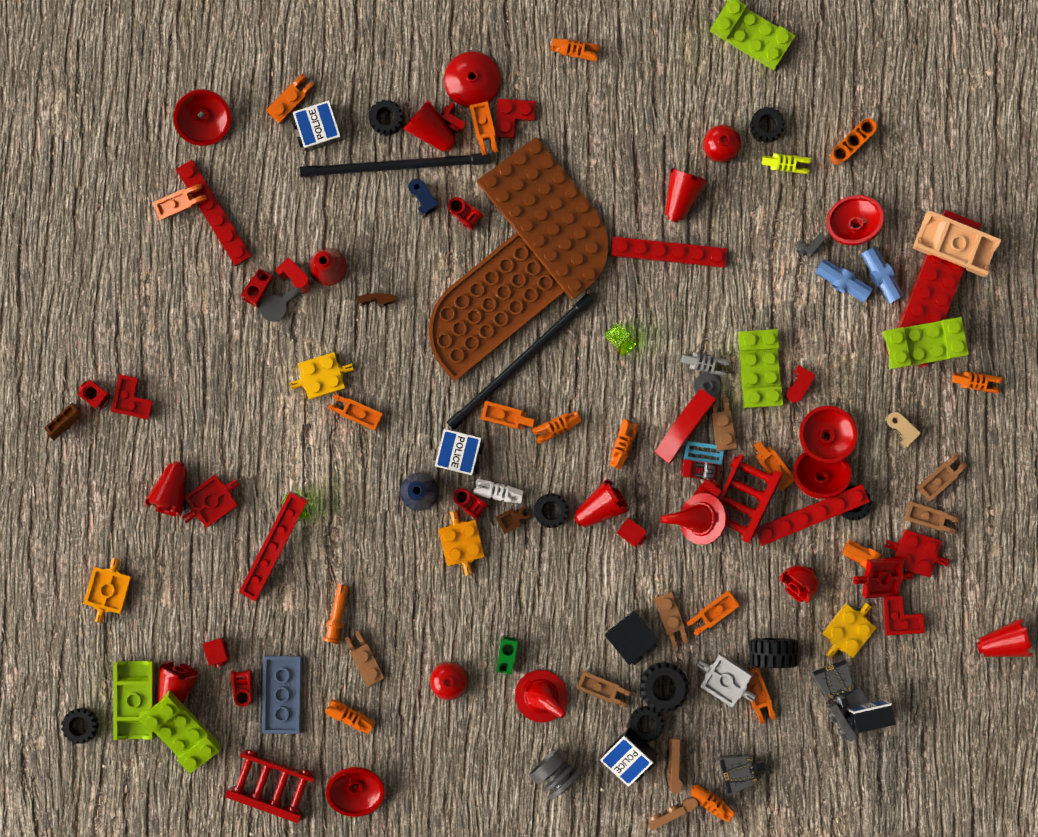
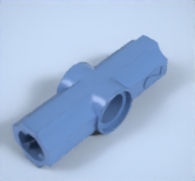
M874 246L863 252L861 256L870 270L871 279L881 289L887 302L890 304L903 297L904 294L895 280L893 269L884 261L878 248Z
M826 259L822 260L815 271V274L830 282L835 289L842 293H848L862 303L866 301L873 289L856 279V276L844 268L840 269Z

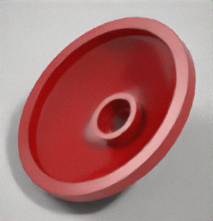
M474 51L456 56L448 64L444 75V85L449 97L458 105L470 108V105L486 101L490 103L496 97L501 84L500 71L496 63L489 56ZM474 74L476 77L471 80L469 75Z
M196 89L186 93L178 100L173 112V122L176 131L185 141L197 146H208L218 142L226 135L231 124V113L228 104L219 94L211 90ZM202 111L205 113V115L203 117H199L198 113Z
M852 195L839 200L829 210L826 218V226L830 236L835 241L850 246L869 242L879 234L884 224V213L880 204L873 198L864 195Z
M821 406L810 411L803 419L799 429V440L803 450L812 459L821 463H836L845 459L853 451L857 442V428L854 420L846 411L835 406ZM824 433L829 434L830 438L828 440L823 438Z
M804 452L797 458L793 467V478L798 488L805 494L818 499H830L839 496L848 488L851 481V468L846 459L836 463H821L812 459Z
M350 767L340 770L330 778L326 787V798L329 805L336 812L350 817L364 816L375 811L381 805L385 793L381 778L373 771L362 767Z

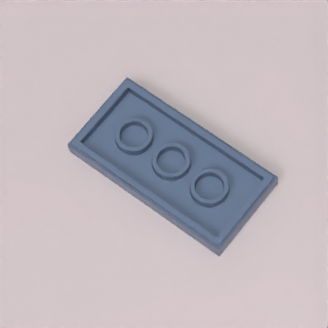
M264 655L262 734H301L302 656Z

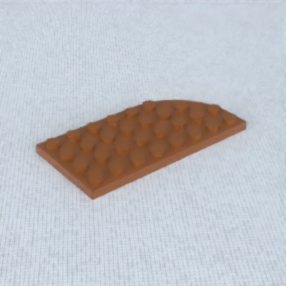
M535 137L478 179L477 184L572 301L587 290L602 272L608 254V236L600 215L540 140Z
M517 232L451 285L434 306L429 322V341L437 362L453 382L461 378L564 293L563 289Z

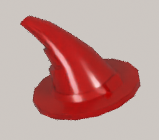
M699 493L690 497L684 503L680 512L662 515L661 523L680 525L682 533L689 541L694 544L707 545L715 542L722 536L726 528L727 513L725 506L719 498L712 494Z
M534 670L526 673L519 680L515 689V701L519 711L526 718L535 722H549L557 717H565L566 711L564 709L567 705V690L564 682L556 674L547 670Z

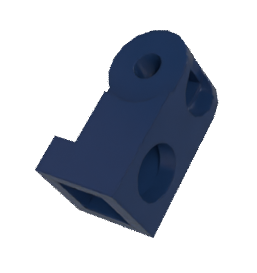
M413 179L410 181L408 189L410 194L417 198L421 204L418 210L423 218L439 208L422 180Z

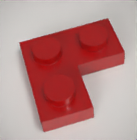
M498 99L495 128L496 138L514 139L515 120L534 121L535 101Z
M119 374L111 412L149 420L154 401L135 397L139 378Z
M902 595L882 597L886 636L925 633L923 614L904 615Z

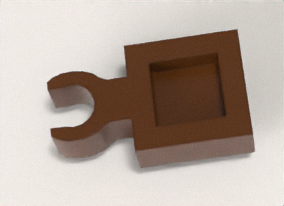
M527 506L522 507L517 513L512 508L496 517L504 534L520 527L521 523L519 520L531 517V514L528 516L522 515L523 509H526Z

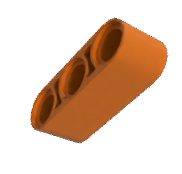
M870 118L862 120L830 153L831 162L835 165L845 163L875 133L877 129L876 122ZM868 125L871 128V132H865L862 126ZM849 138L856 139L857 146H852L849 143ZM841 151L844 154V159H838L835 152Z

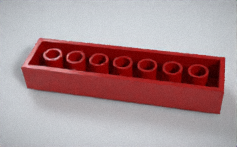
M948 210L941 213L942 216L980 230L982 225ZM925 254L897 328L945 320L965 268L937 256ZM928 363L920 364V365H915V366H918V367H920V368H924V367L927 366Z

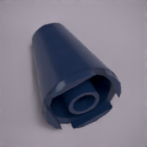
M413 473L403 481L400 495L407 507L412 510L423 511L435 504L439 489L436 481L430 475ZM416 487L421 489L419 494L414 493Z

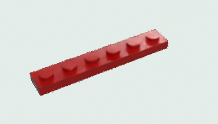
M190 160L177 168L176 171L187 188L197 184L202 185L200 191L190 194L193 198L201 195L206 196L207 200L197 205L233 264L238 266L251 258V254L194 161Z
M613 237L611 256L725 268L727 248Z
M860 484L844 491L837 497L821 500L760 525L757 528L756 534L761 546L870 501L863 485Z
M293 491L289 492L239 590L240 594L253 601H257L308 502L307 499Z

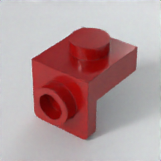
M451 102L449 106L446 105L441 113L442 119L450 130L456 133L458 131L463 133L466 128V122L452 115L455 104Z
M705 479L693 495L707 493L717 497L721 493L720 485L713 479H710V481Z

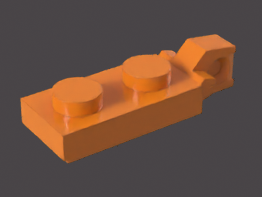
M485 401L481 420L514 429H523V426L533 428L535 420L527 418V413L522 412V410Z
M760 441L753 445L758 452V455L755 457L766 473H774L776 470L783 474L777 486L780 491L794 482L793 474L774 449H771L770 446L765 448Z

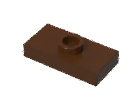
M72 402L47 424L44 429L49 437L55 441L82 416V413Z

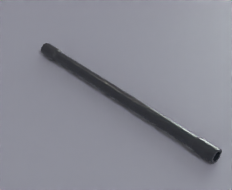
M477 153L463 156L300 166V177L457 165L490 164L489 153H486V155Z
M586 293L562 318L467 405L457 411L446 423L455 430L478 406L580 313H583L594 302L591 296Z

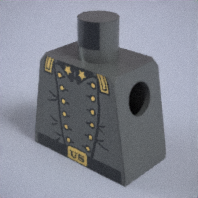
M847 660L811 673L813 681L827 702L836 700L839 709L850 706L846 695L853 693L854 689Z
M749 754L718 756L728 795L756 784L755 774L766 771L764 761L752 763V758Z

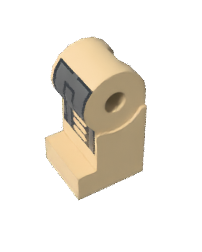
M898 412L890 413L884 420L885 426L890 430H894L902 438L899 443L904 448L908 447L920 435V432Z

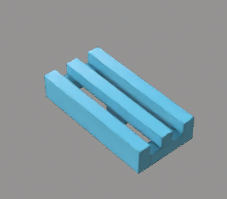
M688 441L685 445L683 459L722 465L724 451L713 453L689 449V446L716 449V445ZM692 453L719 457V459L717 461L710 459L688 457V454Z

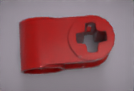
M459 197L452 198L448 203L449 213L471 231L474 230L478 220L484 217L479 210ZM458 202L462 205L460 211H454L451 205Z
M459 488L453 493L454 502L477 521H479V516L483 510L489 507L487 503L466 489ZM460 491L465 492L467 495V499L464 502L456 500V494Z
M248 669L241 672L232 670L231 683L234 702L240 707L248 706L254 698L252 670ZM242 692L248 695L246 703H242L239 700V695Z

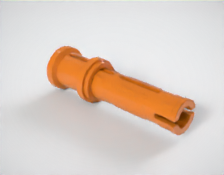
M337 584L331 618L326 623L328 628L323 641L340 644V630L344 626L341 621L349 586H344L343 588V585Z

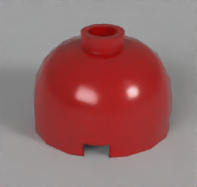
M729 125L712 127L706 133L703 140L705 155L713 162H730L738 155L741 148V139L738 132Z
M793 565L780 575L781 584L784 582L788 587L785 588V591L798 602L804 600L806 601L805 603H808L818 591L819 583L816 572L811 567Z
M443 662L437 665L430 676V687L433 693L444 700L459 698L466 691L468 685V675L465 669L455 662Z

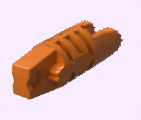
M553 38L551 44V51L564 56L580 57V59L595 62L598 61L596 53L601 48L597 44L581 43V41L575 40L570 41V39Z
M964 371V373L953 372L952 382L961 384L960 387L1000 394L1001 389L995 386H988V381L1002 383L1003 377Z
M574 411L569 414H562L560 417H556L549 422L547 421L533 428L532 431L534 435L543 433L536 438L537 443L541 444L556 435L558 436L565 431H569L574 428L573 426L582 421L578 412Z
M623 420L617 435L618 438H616L612 450L610 466L622 469L624 462L629 456L628 452L631 450L632 441L635 439L639 424L633 423L630 425L629 420Z
M334 699L331 700L329 707L325 710V713L339 722L343 721V724H347L349 727L353 726V729L367 734L371 732L375 723L363 713L359 714L357 710L349 709L347 705Z
M698 784L691 786V796L702 807L726 822L732 819L735 811L725 801Z

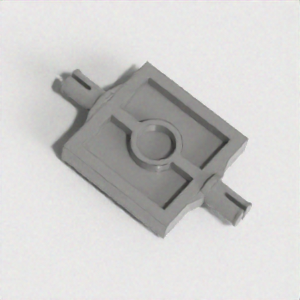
M719 654L712 665L700 659L697 667L706 672L705 679L700 685L701 688L732 708L742 696L751 702L755 700L756 695L747 690L748 683L753 677L752 673L723 654Z

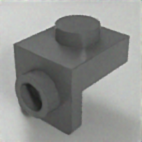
M819 233L808 247L800 240L794 246L801 256L809 258L814 251L818 253L824 247L823 241L826 237Z

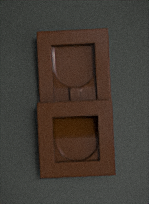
M371 293L356 297L359 306L374 301L378 302L379 307L398 302L395 295L385 293Z

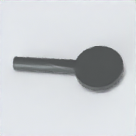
M294 288L282 298L278 295L266 296L260 304L261 315L271 322L281 320L287 311L286 303L300 293Z
M711 373L699 375L693 384L695 394L701 388L712 397H716L720 391L719 379Z

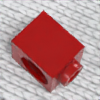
M92 380L83 382L79 387L80 392L78 396L98 410L102 408L111 396L110 393ZM92 389H96L97 395L91 399L89 392Z
M627 518L616 532V534L634 547L637 544L641 546L647 538L645 536L647 531L630 518Z
M224 637L202 644L209 666L214 665L217 668L226 665V661L230 659Z

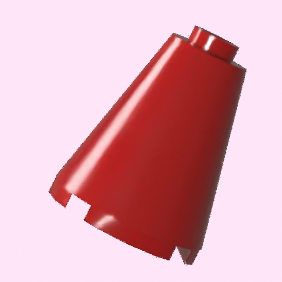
M428 100L403 128L406 132L442 152L446 150L449 152L456 145L454 142L456 137Z
M671 168L665 215L668 216L667 219L676 223L679 220L683 221L708 180Z
M332 248L318 250L309 262L311 277L317 283L324 286L337 284L343 280L347 271L344 256Z
M177 461L169 463L145 499L144 505L149 508L153 505L157 512L175 517L178 515L180 517L183 509L187 469L184 468L185 465Z
M606 479L575 511L576 516L574 519L580 527L586 528L629 511L626 508L628 505L618 488L611 487L614 483L610 479Z
M1018 619L980 637V642L976 643L979 654L983 653L984 657L1033 656V653H1028L1027 650L1031 648L1026 626L1021 627V622H1024V619Z
M172 661L163 662L160 667L158 702L170 690L183 704L198 679L197 670L180 663V666H175Z

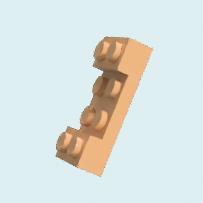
M929 211L925 214L913 249L927 255L937 256L964 267L969 272L985 277L989 273L990 261L1001 239Z

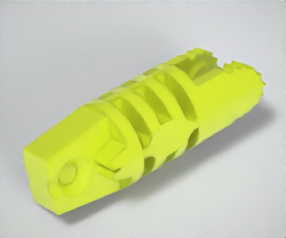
M773 153V156L763 155L762 165L771 166V170L810 174V169L796 167L797 162L811 163L812 158L779 153Z

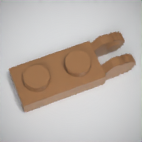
M727 396L722 397L724 412H717V401L711 407V419L717 452L737 448Z
M957 453L946 462H943L916 487L928 502L933 500L958 477V474L968 466L964 462L955 470L950 467L960 457Z
M911 501L908 503L903 519L955 535L957 530L943 526L945 519L953 523L960 522V518Z
M672 592L653 598L673 649L678 647L673 632L680 631L684 644H688L689 641L684 630L685 626Z
M357 631L355 632L356 638L362 645L361 647L355 649L353 641L349 636L345 637V641L368 687L384 679L385 676L369 644H366L361 632Z
M584 670L576 687L580 691L626 708L628 703L615 698L617 691L626 696H632L633 693L619 687L616 683Z
M670 737L668 787L672 793L679 794L682 791L681 787L683 784L679 780V774H682L680 754L683 753V744L677 737Z
M694 798L685 799L682 806L678 807L676 804L667 809L668 813L662 816L658 813L650 817L651 821L648 822L650 829L654 830L697 808V800Z

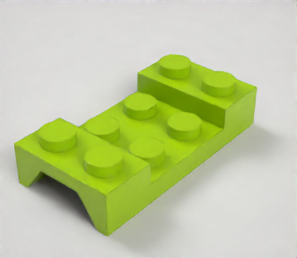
M728 0L713 23L710 32L774 71L796 35L781 26H775L747 9V5L739 0Z
M962 317L895 328L882 332L887 343L889 370L969 355Z
M778 329L739 331L738 343L743 409L783 406L778 354Z
M155 661L113 662V740L155 739V733H150L138 720L140 712L148 711L154 706Z
M170 690L151 709L142 711L139 714L138 720L150 733L154 732L178 757L177 761L189 774L220 752L221 744Z

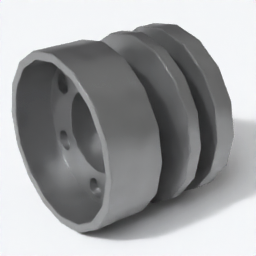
M559 747L549 753L529 773V776L537 785L546 780L547 784L543 788L544 792L553 788L548 795L551 800L565 793L575 783V780L581 773L578 768L571 773L569 772L574 767L573 762L565 767L563 766L567 756Z

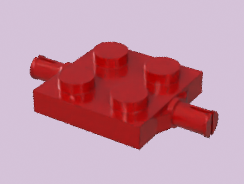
M216 474L184 496L191 511L183 516L182 519L187 524L196 517L208 528L238 506L232 497L231 491L240 486V484L234 479L225 485Z
M904 529L897 543L888 539L885 541L888 544H884V547L895 550V557L904 559V570L931 577L936 563L946 567L949 565L950 559L939 556L941 540Z
M901 557L867 559L864 576H854L853 582L856 585L863 584L862 596L865 598L899 596L903 580H913L914 575L912 572H903L904 559Z

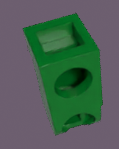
M501 635L496 672L512 675L519 638Z

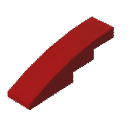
M700 388L676 419L654 453L670 465L693 437V432L705 419L704 416L716 403V399Z

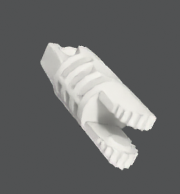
M476 480V488L473 490V494L489 499L492 497L493 500H504V502H522L523 490L511 487L510 485L506 487L505 484H494L492 481Z

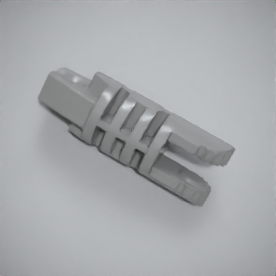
M693 352L692 356L682 354L681 358L682 363L690 364L689 369L728 377L729 373L725 370L715 369L716 363L731 365L732 361Z

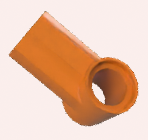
M850 539L845 544L841 553L847 558L856 561L865 569L867 559L883 558L882 554L870 548L867 549Z

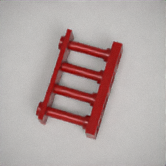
M739 454L738 457H734L731 463L733 469L719 499L723 504L749 515L751 521L748 526L740 525L728 518L726 526L741 533V536H743L742 541L750 544L783 474L776 470L774 473L770 472L768 474L743 462L745 456ZM738 470H744L765 480V483L768 484L766 490L759 491L734 479ZM730 486L758 498L757 501L760 502L757 509H752L726 497Z
M250 749L242 751L240 757L245 758V762L236 786L230 787L227 790L225 798L299 823L303 813L299 812L298 806L307 781L313 783L316 776L312 775L313 772L306 769L299 771L257 756L258 752ZM254 761L264 766L254 793L248 794L244 792L245 789L243 788ZM273 768L282 771L273 799L267 801L262 799V792L269 772ZM290 774L300 778L291 806L287 808L281 806L280 799Z

